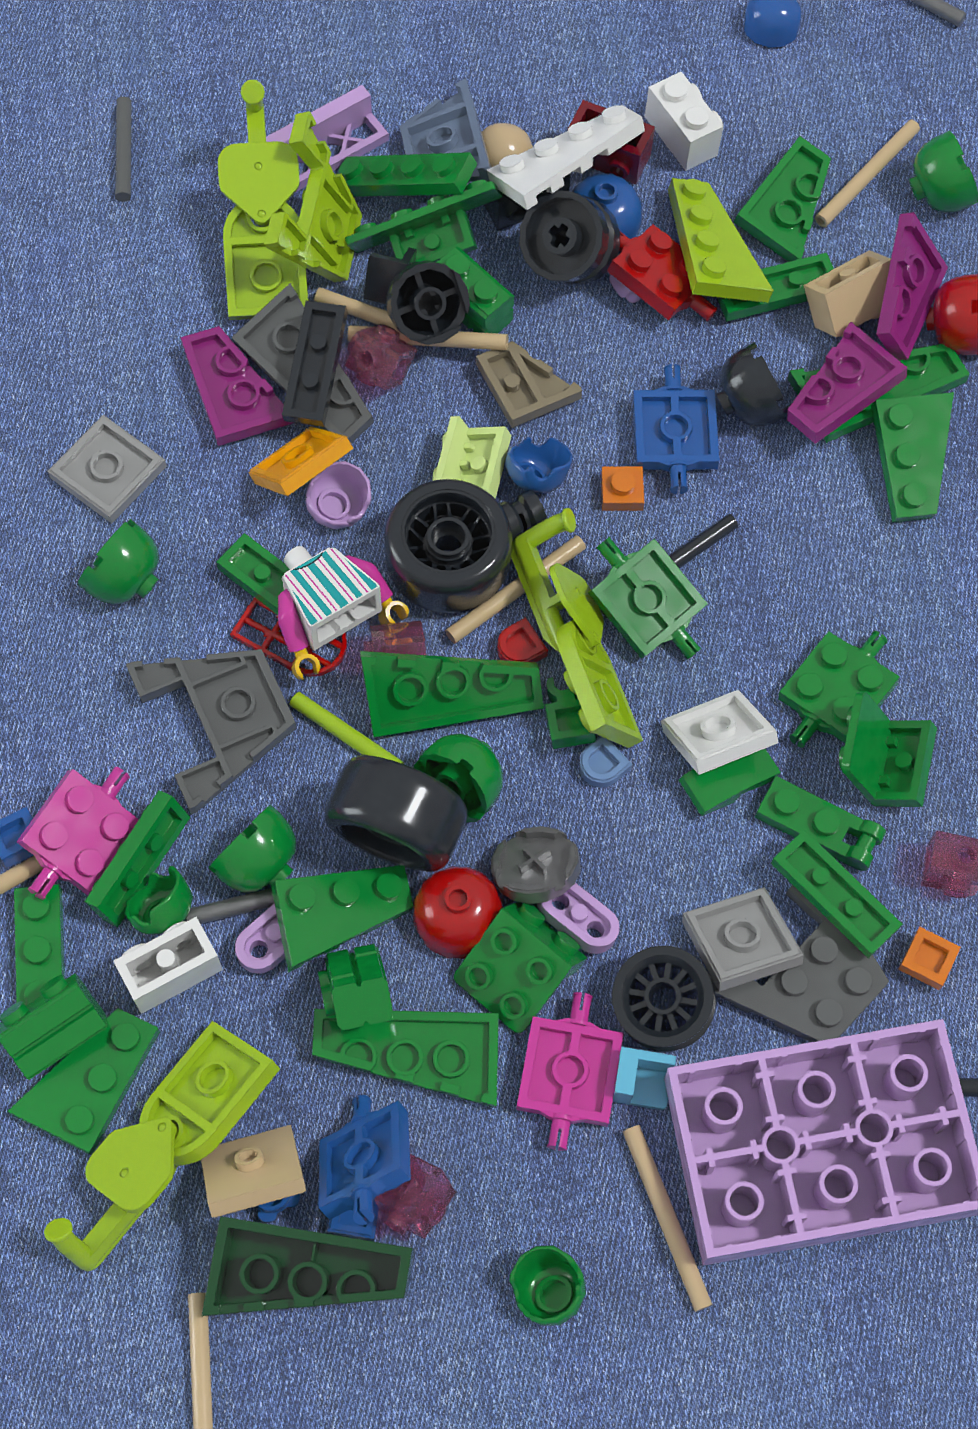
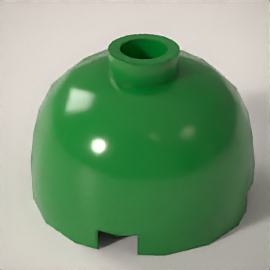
M951 130L932 138L919 149L913 162L915 177L909 179V183L917 201L925 198L931 208L940 212L953 213L978 203V189L970 167H966L961 156L964 153Z
M129 519L128 523H123L96 554L98 557L93 563L94 569L87 566L77 585L94 598L109 604L126 603L137 594L144 599L159 581L153 575L159 563V550L154 539L145 529L132 519Z
M451 734L441 737L422 752L419 760L413 767L447 785L464 800L467 807L466 823L477 822L494 806L503 784L502 768L492 748L487 743L464 734Z
M270 804L210 864L208 869L230 888L244 893L256 892L267 884L272 886L275 880L286 879L293 871L288 865L296 852V838L293 829L287 820Z

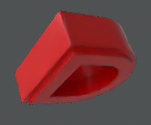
M526 617L505 628L499 635L497 653L500 660L538 662L548 656V649Z

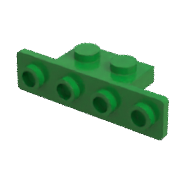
M477 180L467 184L462 194L453 196L438 195L429 199L425 207L414 211L410 208L399 210L390 216L391 220L378 225L376 223H367L354 229V234L345 237L347 246L356 253L391 241L395 257L398 259L403 258L409 247L417 249L415 262L426 260L437 262L455 247H459L465 253H468L478 248L466 211L500 199L502 195L493 181Z

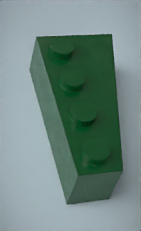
M220 1216L202 1316L407 1298L415 1248Z

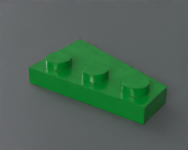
M799 136L737 214L734 223L788 262L802 259L806 238L811 229L813 214L821 195L831 158Z
M954 392L875 400L871 405L892 523L931 519L937 514Z
M117 1008L107 1017L108 1027L70 1052L7 1112L43 1132L92 1155L160 1033L159 1028Z

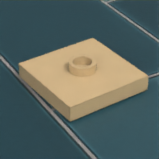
M291 1125L219 1144L215 1150L201 1159L207 1202L212 1218L306 1191Z

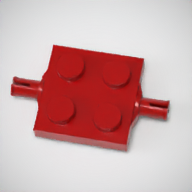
M654 224L640 236L631 239L620 231V254L611 262L607 270L608 273L667 320H670L678 311L689 307L707 322L713 317L718 307H715L703 296L692 294L682 249L678 243Z

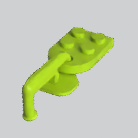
M252 79L243 83L240 92L242 99L246 103L248 143L228 145L221 151L218 157L220 190L236 205L227 216L223 228L229 320L252 319L289 283H291L304 307L306 300L308 301L306 268L267 249L264 245L271 214L286 212L295 223L299 220L294 209L286 203L300 185L297 153L289 144L281 141L266 142L263 102L265 90L259 81Z
M564 508L561 513L545 519L518 535L512 541L511 558L543 639L561 654L566 667V671L563 673L565 682L569 689L577 695L581 705L578 713L582 724L590 733H595L609 741L630 748L642 742L643 739L612 662L601 644L604 619L599 606L588 594L591 589L580 575L559 563L550 566L549 569L551 579L557 591L555 595L537 546L564 531L569 533L575 531L576 519L574 513L570 508ZM563 608L573 618V620L564 624L559 612Z
M212 1021L148 1098L141 1112L139 1124L111 1132L89 1158L85 1169L86 1179L95 1189L113 1202L111 1207L83 1241L72 1232L73 1225L66 1218L54 1219L46 1225L44 1229L46 1240L53 1243L56 1249L78 1268L85 1271H92L97 1268L144 1210L154 1203L171 1182L177 1167L195 1163L215 1150L278 1073L280 1068L272 1059Z

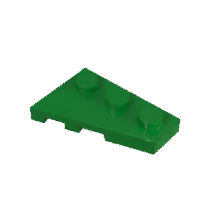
M404 865L275 880L271 886L288 973L321 954L325 955L337 949L341 944L361 934L365 935L409 913L414 907Z

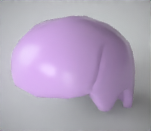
M346 461L334 462L310 481L305 493L307 497L305 501L307 510L317 523L331 529L351 527L363 517L370 504V480L361 468Z

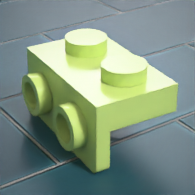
M451 416L447 432L444 433L442 438V451L438 466L433 472V481L456 479L470 482L486 490L496 499L512 435L505 426L468 428L460 416Z

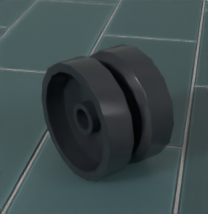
M555 191L540 197L537 200L538 203L527 210L520 226L519 245L526 263L536 274L551 281L585 285L600 279L607 272L611 262L617 257L620 248V230L615 216L605 204L572 191Z

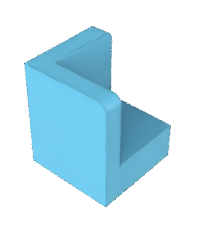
M621 1047L612 1102L665 1110L668 1097L664 1078L667 1068L675 1067L676 1056Z

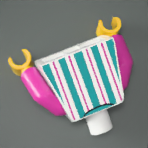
M303 546L291 549L284 558V563L289 568V571L282 576L284 591L278 596V624L289 652H294L296 659L292 663V673L299 680L304 679L299 669L301 660H308L312 664L315 675L320 670V662L317 657L307 652L306 647L309 645L315 651L379 613L380 624L386 629H393L396 627V623L390 616V609L394 610L401 620L408 617L409 609L404 602L392 600L393 592L377 567L371 562L350 555L344 556L336 548H327L312 557Z

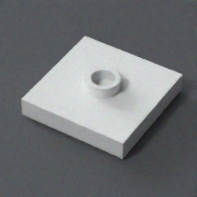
M739 690L661 720L663 733L698 775L779 743L776 729Z

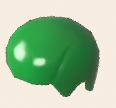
M174 866L168 868V876L152 872L147 886L136 890L126 901L125 916L130 924L139 932L148 935L161 934L169 927L183 922L188 917L193 896L184 877Z
M535 1246L519 1256L510 1273L509 1282L514 1291L516 1305L523 1315L530 1318L531 1321L542 1326L561 1325L579 1312L586 1295V1283L582 1270L569 1254L556 1246Z

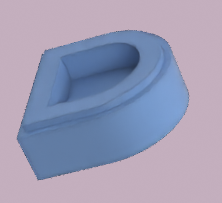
M601 736L596 739V742L591 743L583 750L579 762V771L584 781L598 788L613 785L632 768V763L611 741Z

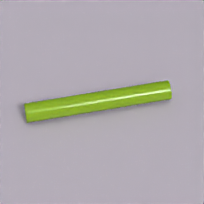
M300 691L291 699L289 705L360 754L381 757L404 764L402 760Z

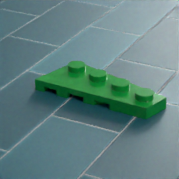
M943 344L912 349L908 360H899L908 367L907 378L877 400L943 393L966 383L970 373L955 350ZM804 368L789 371L787 380L797 396L811 376L816 375L820 369L805 372ZM873 403L824 437L826 443L874 423L871 409Z
M360 651L374 737L544 708L540 672L536 662Z
M314 1009L313 1058L485 1106L497 1107L499 1013L393 1011L394 1015L390 1021L371 1025L368 1021H364L362 1027L342 1031L338 1027L336 1015L326 1017L325 1009Z

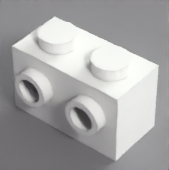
M682 72L650 86L648 89L645 118L652 126H655V131L684 170L687 171L717 156L723 132V122L716 111H711L704 102L699 88L695 84L690 83Z
M197 917L169 927L161 936L147 943L131 947L121 957L113 961L141 1014L223 970L218 955Z

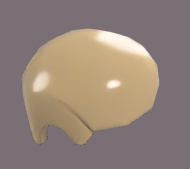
M496 123L482 131L491 168L498 165L504 157L514 154L519 155L533 148L528 134L521 127H517L514 124Z

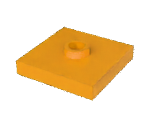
M310 426L250 469L248 473L256 485L289 496L354 448L347 436Z

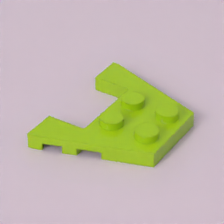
M310 111L298 113L295 115L289 145L310 168L307 187L302 193L303 203L299 220L295 223L286 212L271 214L264 245L267 249L334 283L348 281L354 251L347 246L345 237L354 234V229L360 226L362 213L342 173L334 174L329 164L331 151L325 140L318 142L311 128L316 125L313 115Z

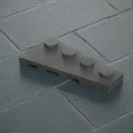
M291 283L232 336L234 344L285 393L287 392L304 306ZM338 363L325 427L321 428L347 436L352 444L374 423V420L347 374L344 373Z

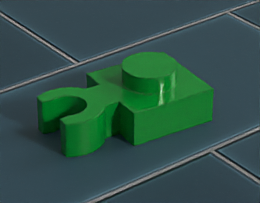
M553 677L548 678L546 682L547 696L552 703L545 704V711L552 748L558 749L596 742L595 733H590L580 720L578 711L581 709V705L577 695L569 688L566 690L557 689L554 686Z

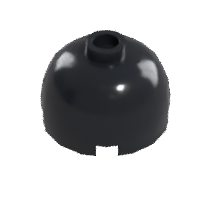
M430 260L410 263L399 270L389 283L386 295L387 313L395 328L408 339L426 345L445 342L457 334L462 327L460 324L464 320L465 313L468 314L470 307L468 288L461 276L447 265Z
M752 342L729 356L723 364L719 376L723 390L716 395L726 415L735 412L736 416L745 424L750 426H766L787 417L788 406L780 410L776 401H782L783 395L763 356L761 355L754 359L752 353L757 351L758 347L755 342Z

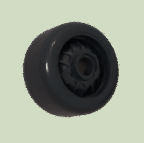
M440 479L421 484L405 494L393 507L388 517L384 533L387 570L398 591L410 602L421 608L439 613H458L473 609L489 600L500 589L508 574L512 552V531L507 514L490 493L470 482L456 479Z
M360 755L351 758L343 766L327 801L324 818L328 827L335 834L370 855L395 865H404L405 868L435 872L445 867L453 855L466 824L467 807L464 800L454 790L424 772L393 760Z

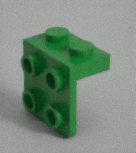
M857 692L854 697L853 706L848 709L847 713L848 732L845 746H842L839 752V765L842 772L873 806L923 807L937 727L931 720H889L867 692Z
M521 902L513 903L500 910L484 932L481 940L472 948L454 974L455 982L491 1013H499L498 1019L516 1033H521L530 1026L532 1017H536L563 980L578 972L587 960V957L579 951L580 945L576 940L564 932L559 931L557 933L544 922L545 916L540 910L531 904H522Z

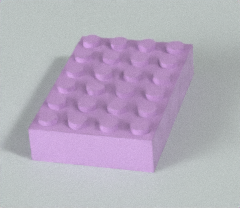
M943 1019L667 1068L664 1083L703 1266L978 1216V1150Z

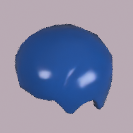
M749 0L745 12L744 32L756 44L769 48L784 47L794 41L798 35L802 16L801 7L797 0Z
M527 437L520 444L509 449L505 466L509 476L518 487L526 491L531 489L535 493H548L559 488L564 482L571 466L573 455L566 445L555 438H548L542 445H535L532 443L531 437Z

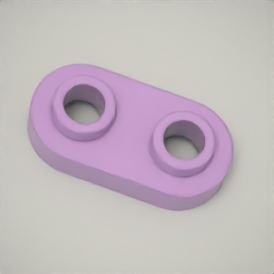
M577 883L562 896L548 902L537 903L538 910L543 913L545 920L558 931L571 936L578 942L580 948L588 953L599 954L608 951L615 943L619 934L620 926L616 915ZM560 901L566 906V909L559 910L553 906L552 902ZM596 929L600 932L601 937H592L588 934L587 930Z
M275 903L237 937L235 952L238 961L249 972L257 974L266 973L285 959ZM262 945L268 949L266 955L261 958H255L251 955L253 948Z

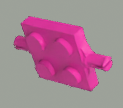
M114 767L102 786L92 784L74 769L67 771L18 839L17 843L33 854L40 866L43 867V870L31 887L28 888L30 893H36L35 896L44 900L57 879L70 882L88 896L95 882L100 879L116 855L119 846L126 840L139 819L122 807L116 798L118 792L130 778L126 772L121 774L124 771L121 768Z
M582 992L573 993L570 1018L552 1020L532 1017L516 1110L541 1114L547 1119L552 1120L547 1147L555 1150L558 1132H561L558 1151L567 1150L570 1124L584 1122L608 1127L618 1070L619 1053L623 1039L622 1032L601 1029L588 1022L593 997L585 993L582 1010L580 1011Z

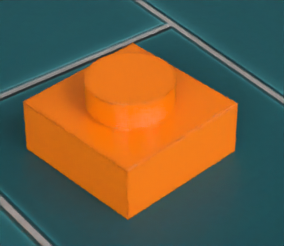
M602 466L600 474L602 511H643V466Z
M919 927L898 970L940 990L961 947Z

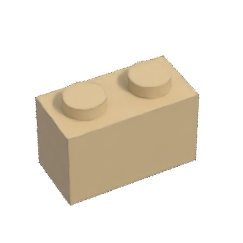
M869 250L805 284L804 289L815 328L837 338L843 336L844 330L850 322L859 326L870 319L879 318L891 258Z

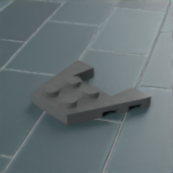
M262 649L206 654V658L181 660L180 657L165 658L164 662L143 664L142 661H134L126 664L142 703L185 687L215 753V758L174 775L191 815L203 808L296 729L295 720Z
M792 885L786 895L819 924V927L799 947L804 955L803 964L773 974L763 986L754 980L720 992L710 974L709 977L713 984L715 995L733 1003V1007L746 1013H755L774 1022V1026L809 1042L839 1038L888 985L889 980L874 955L868 959Z

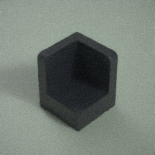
M409 247L402 259L371 253L368 258L363 299L386 304L389 283L399 270L410 263H415L417 249Z

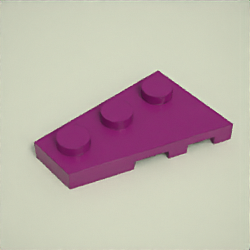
M914 212L903 213L899 216L876 333L887 351L898 360H908L935 299L936 292L939 290L948 266Z
M850 322L844 330L841 341L836 347H832L826 355L825 363L816 375L811 376L788 408L787 420L816 444L905 380L908 367Z
M220 326L180 337L218 446L294 423L284 421L282 417L284 404L274 394L271 385L265 379H261L249 365L246 356Z

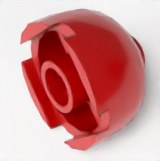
M978 274L955 277L942 284L936 292L934 306H931L926 317L927 330H935L939 344L955 350L959 355L978 354Z
M450 866L436 871L423 882L414 900L413 922L419 936L432 952L446 958L465 959L472 948L481 940L486 929L502 909V902L495 885L483 873L469 867Z

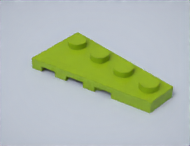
M672 178L668 187V195L692 294L768 303L773 289L709 182H702L697 179Z

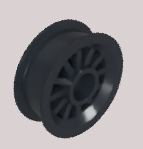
M654 946L637 952L622 965L614 980L612 1004L619 1023L634 1041L651 1050L671 1052L692 1045L704 1035L714 1017L716 996L709 974L697 958L677 947ZM657 967H665L663 978L659 977ZM673 969L681 970L675 979L672 980ZM649 970L653 977L651 982L642 976ZM688 977L693 980V983L681 987ZM636 982L645 987V991L633 989ZM662 988H669L676 992L675 1003L665 1010L655 1008L652 1005L654 994ZM695 992L698 993V1000L684 998V996ZM631 998L645 1000L631 1005ZM682 1008H695L692 1017ZM647 1011L645 1015L640 1019V1021H638L634 1016L641 1012ZM677 1015H679L683 1020L686 1021V1023L679 1028L675 1020V1017ZM657 1017L655 1029L647 1028L651 1021ZM665 1020H669L672 1028L671 1031H663Z

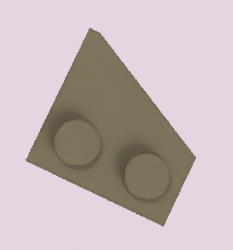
M513 341L508 343L507 351L489 350L476 356V366L511 428L582 398V389L578 384L573 382L569 385L553 374L554 368L542 360L532 358L527 350Z

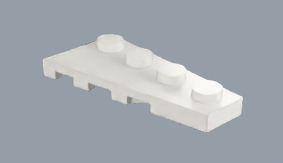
M623 105L609 107L602 112V115L587 122L575 123L569 127L567 132L554 138L542 139L535 143L533 148L519 155L514 154L504 157L498 165L487 169L489 181H493L498 190L528 210L538 203L536 198L538 194L544 190L554 193L564 186L563 177L571 172H585L593 166V157L598 154L610 155L643 133L645 128L642 116Z

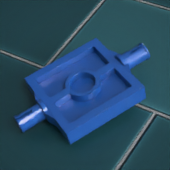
M668 364L663 368L665 386L655 390H633L635 466H643V470L670 471V492L677 494L679 487L680 494H684L688 491L686 471L692 469H718L719 446L715 390H694L681 386V366L674 364L672 377V364Z
M358 1095V1099L354 1097L352 1100L353 1117L351 1121L340 1130L319 1140L318 1208L329 1220L348 1210L354 1209V1222L360 1225H367V1219L370 1223L374 1220L373 1200L375 1197L411 1180L408 1111L399 1101L371 1112V1098L367 1095Z

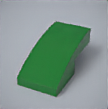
M762 749L700 775L693 769L683 775L679 782L701 816H704L734 803L741 794L773 782L775 776H779L781 771L767 750Z

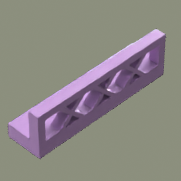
M363 85L311 112L316 121V125L311 128L318 142L325 140L327 144L342 146L340 153L330 157L329 164L333 171L340 167L346 157L362 156L389 141V133L372 113L371 95ZM294 122L268 135L266 142L281 141L289 144ZM365 123L374 133L366 139L351 137L352 130ZM297 154L298 162L305 163ZM309 167L306 172L299 175L300 185L297 191L307 186L310 174Z

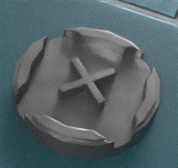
M544 826L524 828L515 832L516 837L510 839L507 843L506 839H504L497 845L491 857V872L494 883L500 893L513 901L527 904L548 902L562 896L575 884L581 871L579 851L574 841L572 843V841L567 839V835L559 829Z

